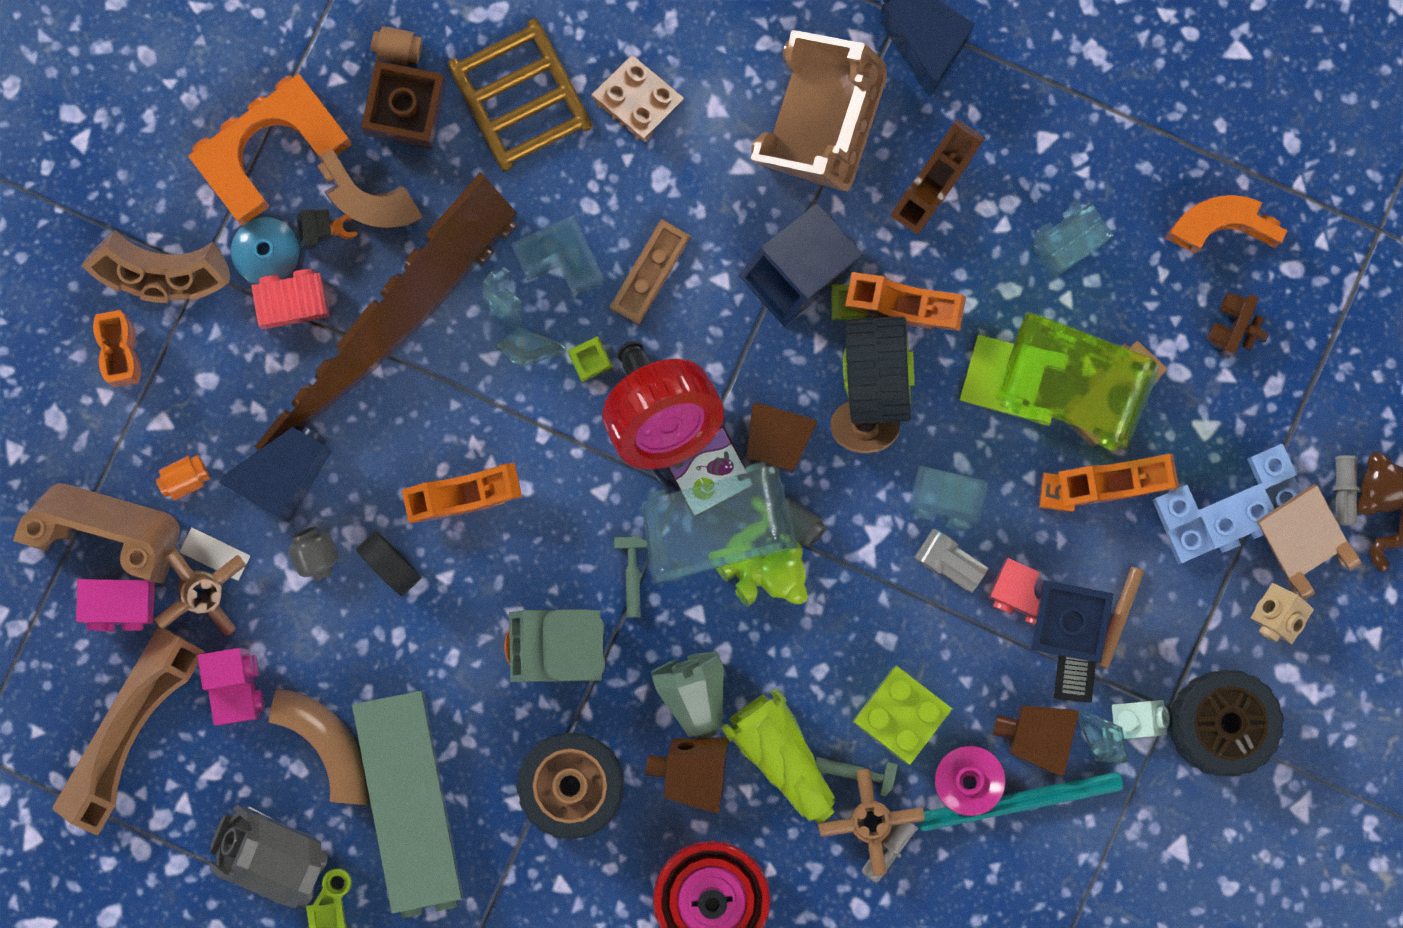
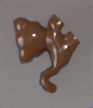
M1372 452L1368 459V470L1365 472L1362 480L1361 497L1357 503V512L1363 515H1373L1379 511L1385 513L1395 511L1398 508L1401 509L1399 532L1392 536L1376 538L1369 550L1371 561L1379 572H1386L1390 564L1383 552L1386 549L1403 546V467L1392 463L1390 458L1383 453Z

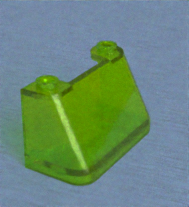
M1026 312L996 398L1001 401L1000 406L1008 411L1019 414L1021 409L1028 410L1030 408L1092 432L1099 439L1097 443L1099 446L1117 452L1118 448L1127 450L1158 376V366L1154 360L1142 354L1037 314Z

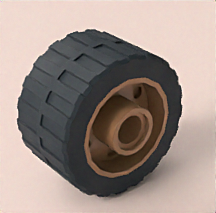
M570 732L550 736L533 747V750L524 758V763L519 769L517 793H519L521 808L525 811L528 820L534 823L540 831L548 833L555 838L572 840L593 835L612 820L622 803L624 776L619 761L608 746L590 735ZM569 775L575 776L581 786L580 791L573 796L566 794L562 789V781Z

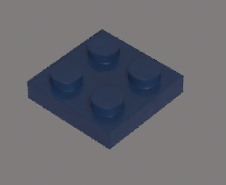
M1043 580L1030 650L1101 663L1114 593Z

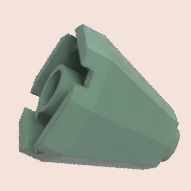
M717 651L687 656V661L678 663V659L651 671L656 691L689 737L711 738L717 734L716 729L722 727L724 675L722 662Z

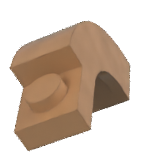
M328 148L318 154L322 163L317 165L319 171L327 183L334 181L336 184L324 191V193L338 209L352 219L370 226L391 228L408 225L423 218L403 186L383 194L364 192L353 183L333 149Z

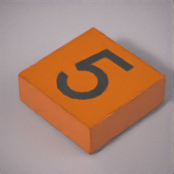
M1043 473L1038 508L1074 512L1075 506H1064L1059 474Z

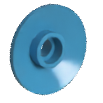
M260 217L250 220L237 231L231 244V258L237 272L253 284H259V278L271 275H279L281 280L288 278L297 267L300 258V245L296 234L286 223L276 218ZM263 243L270 246V250L266 255L258 254V247Z

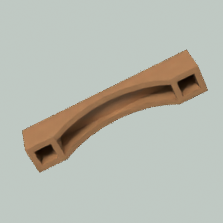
M159 626L157 627L54 803L52 809L70 824L97 836L99 835L116 806L121 772L129 750L139 731L161 702L176 689L188 682L199 663L197 655L205 653L203 649L167 628L161 630Z

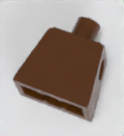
M753 403L746 461L759 464L755 484L774 489L779 470L793 474L816 427L817 420L760 403Z
M1019 706L1016 719L999 714L996 715L992 735L1011 739L1008 754L1054 775L1064 776L1080 711Z
M725 737L675 738L671 742L668 757L648 755L646 776L666 778L664 797L709 812L719 813L724 792L729 739Z

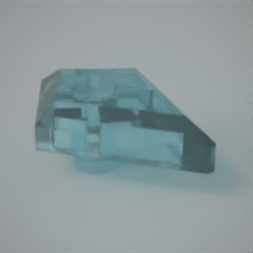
M518 327L497 343L496 349L507 355L512 363L520 364L524 367L563 354L565 346Z
M1079 710L1078 721L1095 761L1115 763L1128 761L1123 728L1085 710Z

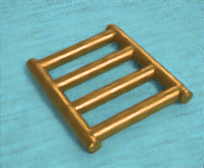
M537 18L527 22L528 27L461 61L458 58H454L447 62L458 88L503 173L508 172L514 167L512 163L580 129L582 132L593 128L576 90ZM534 39L543 56L542 58L475 91L467 72ZM550 70L558 85L557 88L492 121L490 120L482 104L483 102ZM565 99L574 116L573 118L506 151L498 132Z

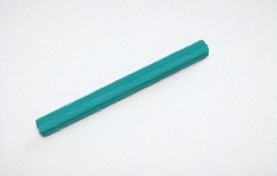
M1114 772L1002 795L994 808L977 816L960 815L947 807L924 812L925 821L918 822V826L921 831H928L1117 792L1123 789L1122 777L1120 773Z

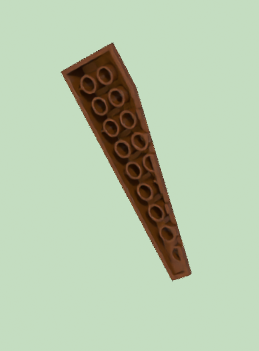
M482 173L475 177L427 232L428 244L424 248H415L406 258L407 262L404 265L406 271L403 275L397 273L385 284L380 293L384 297L381 302L373 300L338 342L336 347L339 354L335 358L325 359L317 368L315 375L317 381L313 385L309 383L302 387L291 403L295 407L292 412L284 410L255 445L258 450L290 428L294 427L300 430L370 375L428 320L477 264L483 266L488 262L495 252L492 247L500 238L506 240L518 226L515 223L518 219L516 211Z

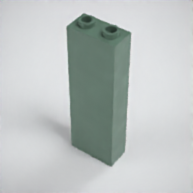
M424 691L352 704L391 913L400 912L401 918L421 915L422 907L435 905L436 911L457 907L456 901L463 899L464 896Z

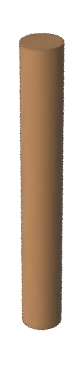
M1131 566L1106 634L1101 663H1095L1103 668L1109 669L1144 571Z

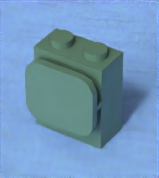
M521 610L509 612L510 683L601 681L605 668V659L603 656L604 623L600 618V610Z

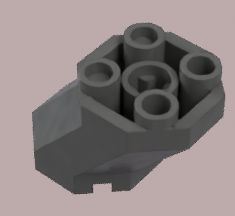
M236 805L232 809L236 812L233 816L226 814L221 818L210 844V853L216 855V863L210 862V871L220 879L235 883L282 905L295 908L298 904L307 905L313 897L314 885L318 875L327 864V852L321 850V842L311 834L296 830L249 808Z

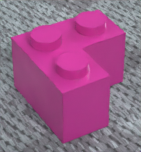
M77 579L76 622L86 624V630L114 632L115 625H122V630L143 631V624H153L155 582L149 580Z
M243 648L197 655L202 688L209 691L214 726L261 719L259 711H264L265 706L262 691L256 690L254 676H259L256 655L251 656L250 650Z

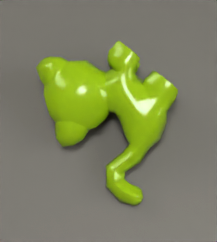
M754 495L751 498V505L761 512L760 518L749 521L741 530L730 536L725 544V548L715 557L716 563L713 566L726 582L735 576L739 578V582L735 585L737 587L735 593L747 607L756 601L758 595L757 586L763 587L773 598H783L793 604L805 603L808 595L804 585L806 582V572L802 561L803 548L801 544L789 542L784 544L779 550L767 553L763 558L758 555L754 535L773 524L775 510L767 499L760 495Z

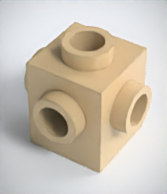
M1272 583L1263 598L1257 603L1255 611L1250 618L1261 627L1258 632L1265 638L1277 643L1278 639L1293 644L1298 634L1303 631L1314 609L1299 595Z

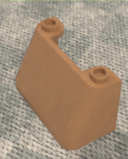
M792 30L789 41L785 43L783 48V59L786 61L788 68L793 72L773 133L763 132L754 140L751 149V160L757 165L833 189L847 191L854 182L887 77L886 64L864 43Z
M62 483L48 488L26 512L18 524L13 541L45 551L49 550L50 544L55 540L70 539L73 529L124 543L120 555L122 568L132 576L163 585L170 568V564L164 557V554L171 548H176L180 535L178 521L174 516L166 512Z

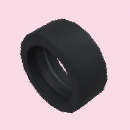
M374 531L356 549L367 564L400 596H404L421 579L419 573L377 531Z

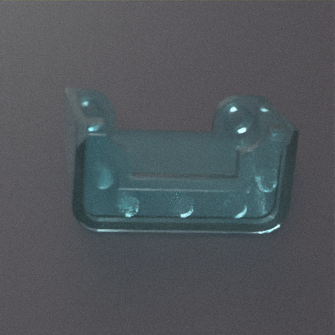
M760 462L746 466V473L671 494H668L667 489L646 494L648 500L642 502V510L653 584H667L682 580L683 577L694 576L697 573L768 556L777 552L783 553L798 549L778 468H767L766 462Z

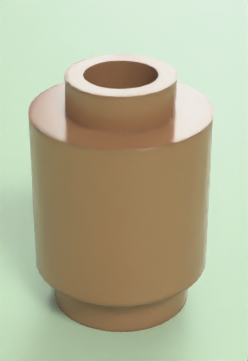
M382 26L380 32L374 31L371 52L376 53V60L409 66L410 63L418 64L422 51L423 37L415 36V32Z

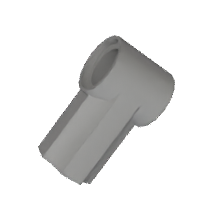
M933 528L914 558L931 571L939 575L942 573L954 583L972 593L984 577L988 567L959 549V545L954 540Z

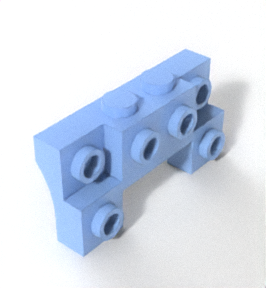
M1283 443L1247 459L1258 482L1256 486L1200 510L1197 508L1188 485L1152 500L1178 564L1218 547L1221 553L1227 552L1240 546L1239 538L1248 534L1252 535L1253 540L1263 536L1256 521L1301 493L1294 477L1297 474Z

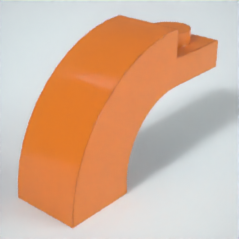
M1226 195L1210 198L1193 206L1172 226L1165 239L1196 254L1202 248L1206 238L1216 231L1225 229L1238 230L1276 248L1282 243L1288 230L1280 227L1281 222L1269 215H1262V217L1257 215L1262 202L1244 196Z
M852 272L845 306L875 318L904 316L909 326L960 331L966 297L962 294L903 285L891 281L884 276Z
M1173 454L1108 465H1092L1058 472L1064 506L1115 501L1179 488Z
M506 463L473 474L425 482L402 489L409 524L471 513L499 506L507 501L522 497L515 463Z

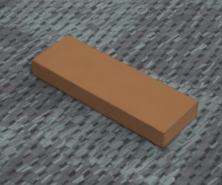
M661 219L609 309L640 326L691 239V235Z

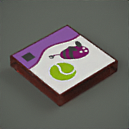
M724 426L720 427L716 436L700 452L681 463L667 467L694 519L756 487Z

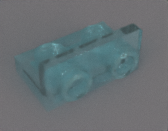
M504 266L499 272L494 269L483 280L481 284L484 287L481 291L482 300L489 310L515 331L523 322L522 307L520 306L522 302L513 292L507 289L511 284L510 270Z

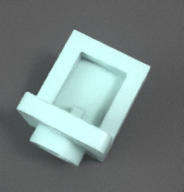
M1163 700L1112 705L1115 740L1167 735L1170 716Z

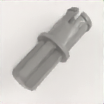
M1348 455L1335 457L1336 487L1332 488V492L1336 493V521L1338 525L1351 526L1357 522V493H1360V487H1357L1358 457Z
M908 823L893 826L889 835L882 841L886 871L896 857L901 858V850L914 832L918 830V827L914 824ZM870 859L862 868V873L876 883L883 876H873Z

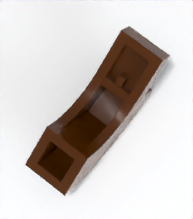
M957 118L890 216L919 235L963 174L986 138Z

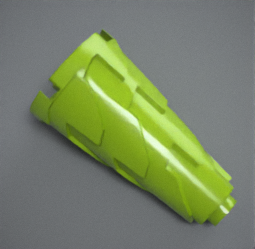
M779 688L770 690L774 699L771 698L768 701L764 694L759 696L729 718L734 726L733 728L724 723L721 729L729 741H733L745 757L753 762L773 785L779 788L803 818L806 817L808 821L815 820L817 824L821 823L834 813L832 806L835 803L833 800L835 797L817 768L814 756L803 738L799 725L786 704V698Z

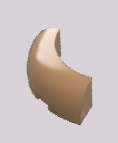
M116 230L107 236L87 256L81 265L88 273L117 292L121 289L127 293L140 296V300L156 303H168L169 300L188 298L191 301L218 291L227 285L230 280L227 262L213 242L190 253L176 255L160 254L134 245Z
M277 688L273 697L268 723L278 724L295 731L316 749L328 774L330 802L369 805L370 797L361 750L349 728L339 717L317 700L291 690Z

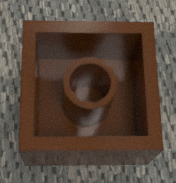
M375 61L361 125L365 136L433 150L447 85L444 74Z

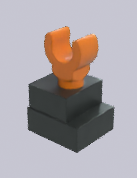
M329 209L301 210L296 216L300 250L314 249L318 245V241L328 240L331 235L339 236L345 240L353 239L357 235V232H347L344 230L343 223L354 220L346 214L340 217V219L330 221Z

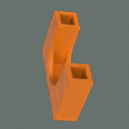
M299 73L294 77L289 75L276 84V90L266 98L264 96L256 98L248 105L247 109L249 111L238 119L234 116L225 121L219 129L221 131L211 139L205 137L198 141L192 147L193 152L188 155L241 226L253 220L270 207L249 180L243 167L245 146L256 132L274 125L292 128L303 136L317 156L328 148L333 149L338 156L352 146L347 135Z

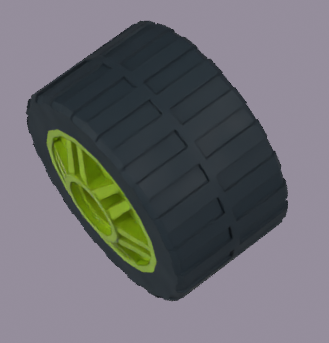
M904 316L849 319L846 322L843 378L844 389L849 398L850 416L853 424L907 422L911 420V386H915L913 351L908 349L907 322Z

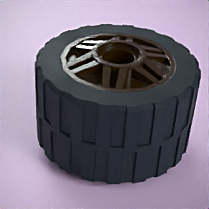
M1215 671L1205 673L1201 677H1196L1179 691L1178 697L1173 701L1171 707L1170 735L1177 747L1176 750L1180 756L1187 760L1186 762L1189 765L1200 769L1201 772L1206 774L1234 777L1242 776L1245 773H1252L1270 761V757L1276 753L1279 748L1280 739L1283 737L1284 717L1283 713H1281L1278 698L1274 696L1272 689L1267 684L1262 683L1256 676L1245 674L1243 671ZM1224 715H1227L1231 721V727L1227 732L1224 731L1221 725Z

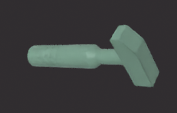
M614 537L615 549L628 548V566L626 568L627 618L641 617L640 573L637 566L636 548H649V542L640 537Z
M816 757L815 761L820 772L857 780L856 771L865 769L864 767ZM887 762L884 775L870 772L872 781L882 783L879 796L886 797L893 789L898 764Z

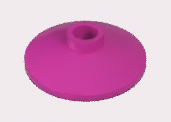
M964 746L952 750L941 760L935 774V788L942 803L951 811L965 816H977L990 811L1000 801L1005 789V774L1002 765L992 753L980 747ZM966 778H973L976 781V786L973 789H967L964 787L963 781Z

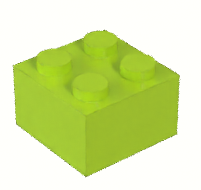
M894 666L853 719L852 723L905 764L910 765L951 712L952 708L898 666Z

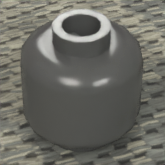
M314 526L291 537L292 543L287 551L300 576H313L314 581H318L333 573L332 566L338 562L339 553L327 531L318 530Z

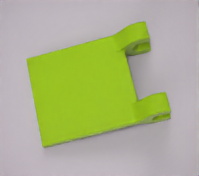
M978 334L959 401L1017 416L1050 427L1054 410L1035 406L1045 369L1065 374L1068 357Z

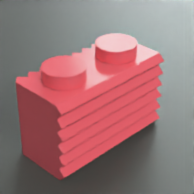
M313 269L293 272V278L281 280L279 275L265 276L259 278V284L251 285L258 326L262 330L330 317L323 276L320 273H314Z

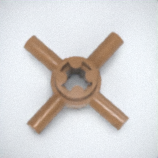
M175 547L168 550L164 557L180 577L178 582L179 600L154 618L157 625L163 630L189 610L197 614L207 613L224 636L232 634L236 627L219 606L222 596L221 585L246 566L242 558L236 555L211 574L205 571L192 570ZM200 584L203 589H208L206 593L204 592L198 597V600H194L197 597V592L193 589L196 585Z
M870 769L857 770L861 804L854 809L849 819L818 823L820 837L853 832L859 840L868 843L873 876L887 874L882 841L889 835L892 826L925 821L923 807L890 812L885 805L875 801ZM867 813H874L875 816L881 818L882 823L877 825L876 832H869L868 827H862L861 820L866 818Z

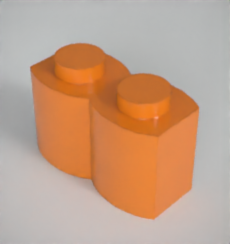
M121 310L96 314L93 322V332L96 342L101 347L99 368L102 377L113 387L138 384L141 378V364L136 352L133 350L136 342V333L131 319Z

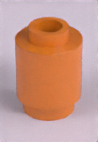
M188 455L160 469V477L156 479V483L164 498L171 496L176 501L204 487V482L210 480L211 477L199 455L192 458Z

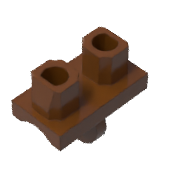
M1230 293L1225 295L1219 312L1235 318L1233 324L1229 329L1216 322L1213 323L1206 338L1207 342L1221 350L1220 356L1229 359L1231 355H1235L1243 335L1246 338L1242 347L1250 351L1255 341H1267L1269 335L1261 330L1265 320L1263 317L1255 315L1252 324H1248L1259 300L1258 297L1251 294L1245 298Z

